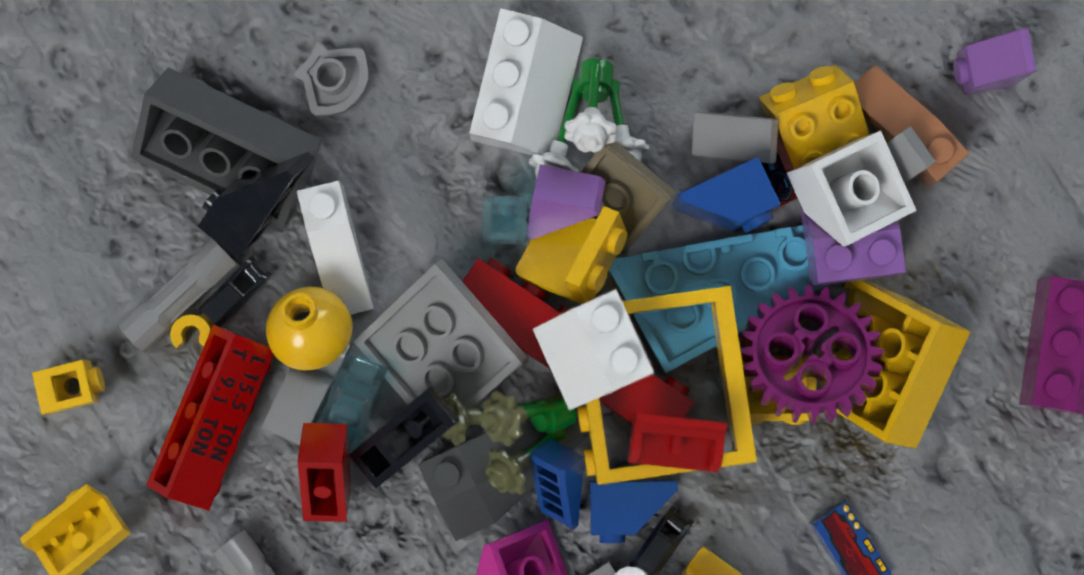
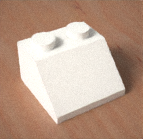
M881 131L854 140L787 173L804 213L843 247L917 211Z
M617 290L602 295L533 328V332L569 411L654 373Z

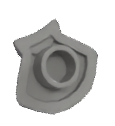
M317 42L307 60L293 74L304 82L310 111L319 117L338 115L350 110L361 99L363 92L369 84L368 60L364 50L361 48L327 50L319 42Z

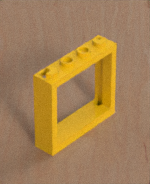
M731 286L622 301L628 315L706 303L711 304L732 451L723 452L721 467L757 462ZM599 398L577 407L581 433L589 432L591 449L583 450L587 476L595 475L598 485L698 471L646 464L609 469Z

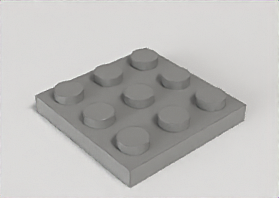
M443 259L435 263L353 341L407 405L432 386L444 402L446 397L455 393L458 401L466 409L473 408L528 359L525 353Z

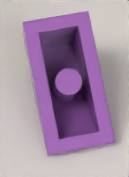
M1028 28L967 45L957 53L958 59H955L953 62L954 76L958 85L963 84L964 95L1012 87L1036 72Z

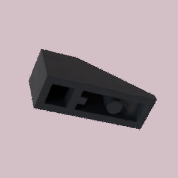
M306 152L241 178L224 192L217 188L203 204L202 208L207 212L197 227L236 259L240 258L262 236L315 157Z
M430 386L351 452L349 456L373 486L378 488L460 420L434 388Z

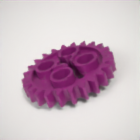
M811 285L806 286L803 296H798L796 290L793 287H789L785 301L777 293H773L770 301L771 307L760 303L757 309L759 318L749 316L746 326L750 331L743 332L740 341L748 346L740 349L742 361L749 362L743 366L744 377L755 376L750 383L749 391L757 392L763 389L764 394L760 404L764 406L774 400L778 403L775 415L778 417L786 409L792 410L793 423L799 420L801 413L808 414L811 425H815L819 413H823L827 421L833 423L837 408L846 417L849 416L853 409L851 401L859 406L864 404L867 397L863 391L873 392L877 383L871 377H879L883 367L874 362L880 360L884 353L882 348L873 346L878 342L880 332L866 331L873 318L871 316L861 319L857 317L861 306L859 303L849 308L845 307V293L840 294L835 301L829 299V287L826 286L820 296H814ZM809 319L816 322L820 329L817 331H807L801 327L799 322ZM833 328L837 329L838 333L822 344L818 356L811 355L800 367L797 374L790 380L783 378L784 375L800 364L804 352L807 354L811 353L822 341L826 333ZM773 348H782L789 353L790 358L783 361L777 360L771 356L769 351ZM843 348L851 354L852 359L847 361L839 360L832 354L831 350ZM814 377L821 382L823 388L820 390H810L804 386L802 379Z

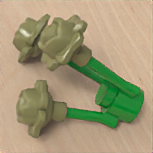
M499 391L493 392L491 400L484 401V410H479L478 407L466 409L458 401L456 394L453 393L445 398V403L460 421L442 436L450 438L453 444L458 446L460 443L465 442L469 426L481 424L486 430V434L490 436L491 441H501L504 445L511 446L516 438L522 436L521 423H524L527 418L531 417L535 429L538 432H546L547 436L526 452L519 451L514 456L508 455L502 449L498 451L491 449L489 451L490 461L485 470L489 483L492 487L497 488L500 493L509 491L511 494L518 493L522 495L525 493L524 484L527 481L523 470L531 465V452L549 439L556 442L565 439L564 429L575 424L576 410L574 408L569 411L562 393L546 399L540 398L532 402L516 404L514 396H504Z

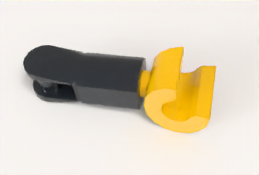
M254 256L248 258L199 307L203 312L200 316L184 315L174 322L170 331V338L174 347L179 350L183 348L186 344V331L191 327H196L199 330V343L204 347L212 326L222 327L268 281L272 274L269 271L264 273L254 263L256 261ZM241 276L252 284L244 294L233 285Z

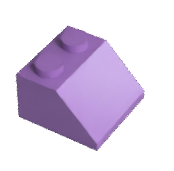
M800 204L811 286L893 277L906 273L901 232L897 221L843 247L806 215Z

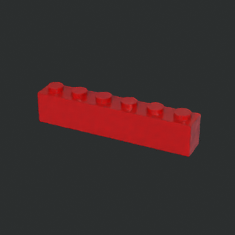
M491 257L487 263L477 258L462 282L523 352L550 369L533 332V328L570 311V309L561 305L558 311L543 302L547 294L529 282H525L522 287L508 278L512 271ZM653 374L599 397L601 404L631 424L633 413L685 418L695 403L686 397L690 389L670 376L664 382Z

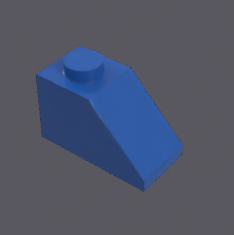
M628 480L598 485L596 481H589L591 535H599L600 543H624L625 535H635L677 492L678 481Z

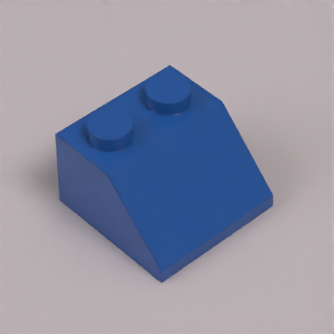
M756 157L679 193L672 205L675 211L729 231L743 227L746 234L774 219L771 212L779 207L781 203L759 157Z

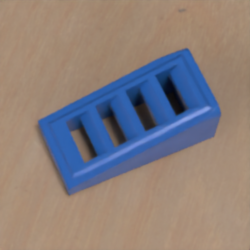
M549 439L531 452V466L539 511L567 527L575 529L579 524L584 456Z

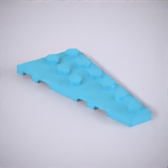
M803 225L615 258L608 271L624 301L731 286L738 334L748 329L746 325L749 316L759 318L757 309L760 303L771 307L770 301L773 293H777L785 301L789 287H793L798 296H803L806 286L810 285ZM826 285L811 286L813 293ZM710 303L632 314L664 374L717 346Z

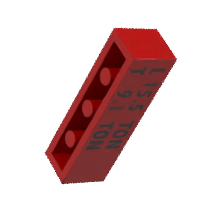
M216 325L212 326L146 486L168 499L210 510L214 498L220 491L222 478L230 459L237 450L238 440L247 418L254 409L255 399L262 382L270 371L271 360L274 356L270 347Z

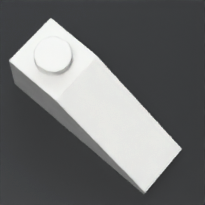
M340 181L298 190L297 195L322 287L337 295L347 306L350 315L374 310L344 186Z

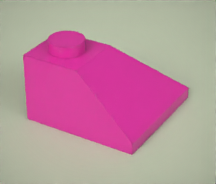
M548 519L484 545L476 575H568Z

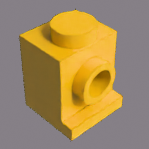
M79 360L31 372L41 415H53L99 403L98 393L105 391V382L101 369L99 367L92 368L90 360ZM74 378L78 379L80 386L79 393L75 395L68 388L70 381Z

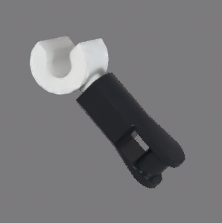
M672 505L629 563L630 567L622 568L614 575H658L689 532L694 521L690 518L687 522L674 512L676 507ZM663 526L677 535L674 542L660 532Z

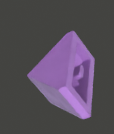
M540 164L532 198L527 236L533 240L599 215L606 181L600 176Z

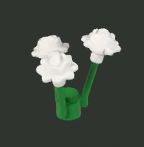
M588 59L580 64V76L573 79L572 94L557 141H552L549 152L541 155L533 154L532 158L529 159L528 164L535 167L536 179L540 164L579 172L566 158L569 147L566 144L567 140L573 142L578 150L582 152L591 151L594 153L601 151L606 144L616 141L640 162L642 155L650 150L645 140L630 137L628 125H624L619 99L620 82L613 79L614 66L612 63L603 59ZM582 95V98L588 101V108L584 112L579 113L574 119ZM608 96L610 97L614 123L607 121L600 110L597 109L598 103L606 101Z

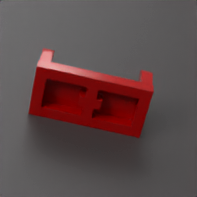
M633 413L628 463L718 473V468L722 466L727 423Z

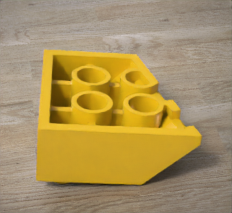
M867 280L845 282L844 288L849 289L846 307L849 308L859 303L861 306L857 317L859 319L868 316L873 318L866 331L880 332L879 340L873 346L882 348L884 353L880 360L874 361L883 367L879 377H871L877 383L873 392L863 391L867 397L864 404L859 406L851 401L853 409L847 417L838 408L836 413L885 443L916 449L971 331L907 297ZM839 348V351L833 354L839 360L847 361L852 359L851 354L843 348Z

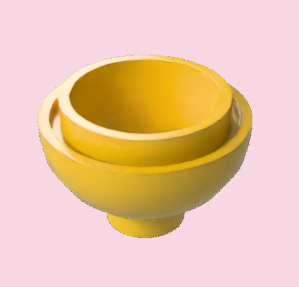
M314 286L297 288L282 296L270 310L266 321V336L271 351L281 363L297 370H315L331 364L347 348L353 330L352 318L345 303L333 292ZM300 313H309L305 319L296 321V317Z

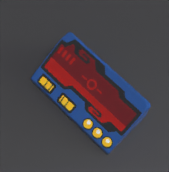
M846 500L809 522L841 575L892 574Z

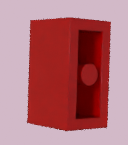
M303 423L297 460L303 521L347 522L352 484L347 424Z

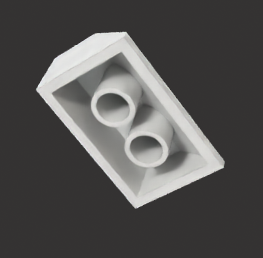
M500 8L469 132L471 141L529 155H541L549 152L552 141H557L583 37L545 19Z

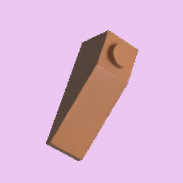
M876 65L854 83L864 118L876 132H882L886 143L911 126L936 162L916 175L926 188L937 183L970 154L937 117Z

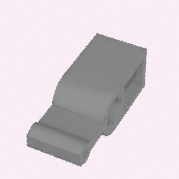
M348 344L340 357L325 367L315 370L290 368L261 428L300 446L303 423L317 422L340 368L350 351L351 345Z

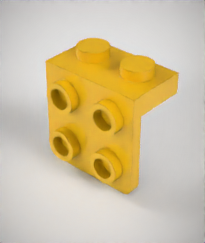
M836 64L818 67L811 71L809 76L793 83L778 84L769 93L758 97L765 115L768 118L778 119V133L790 171L854 140L869 135L854 81Z
M603 206L597 219L589 218L531 240L516 266L517 276L525 282L582 305L594 300L597 292L602 289L607 273L616 256L622 251L626 243L628 233L620 213Z

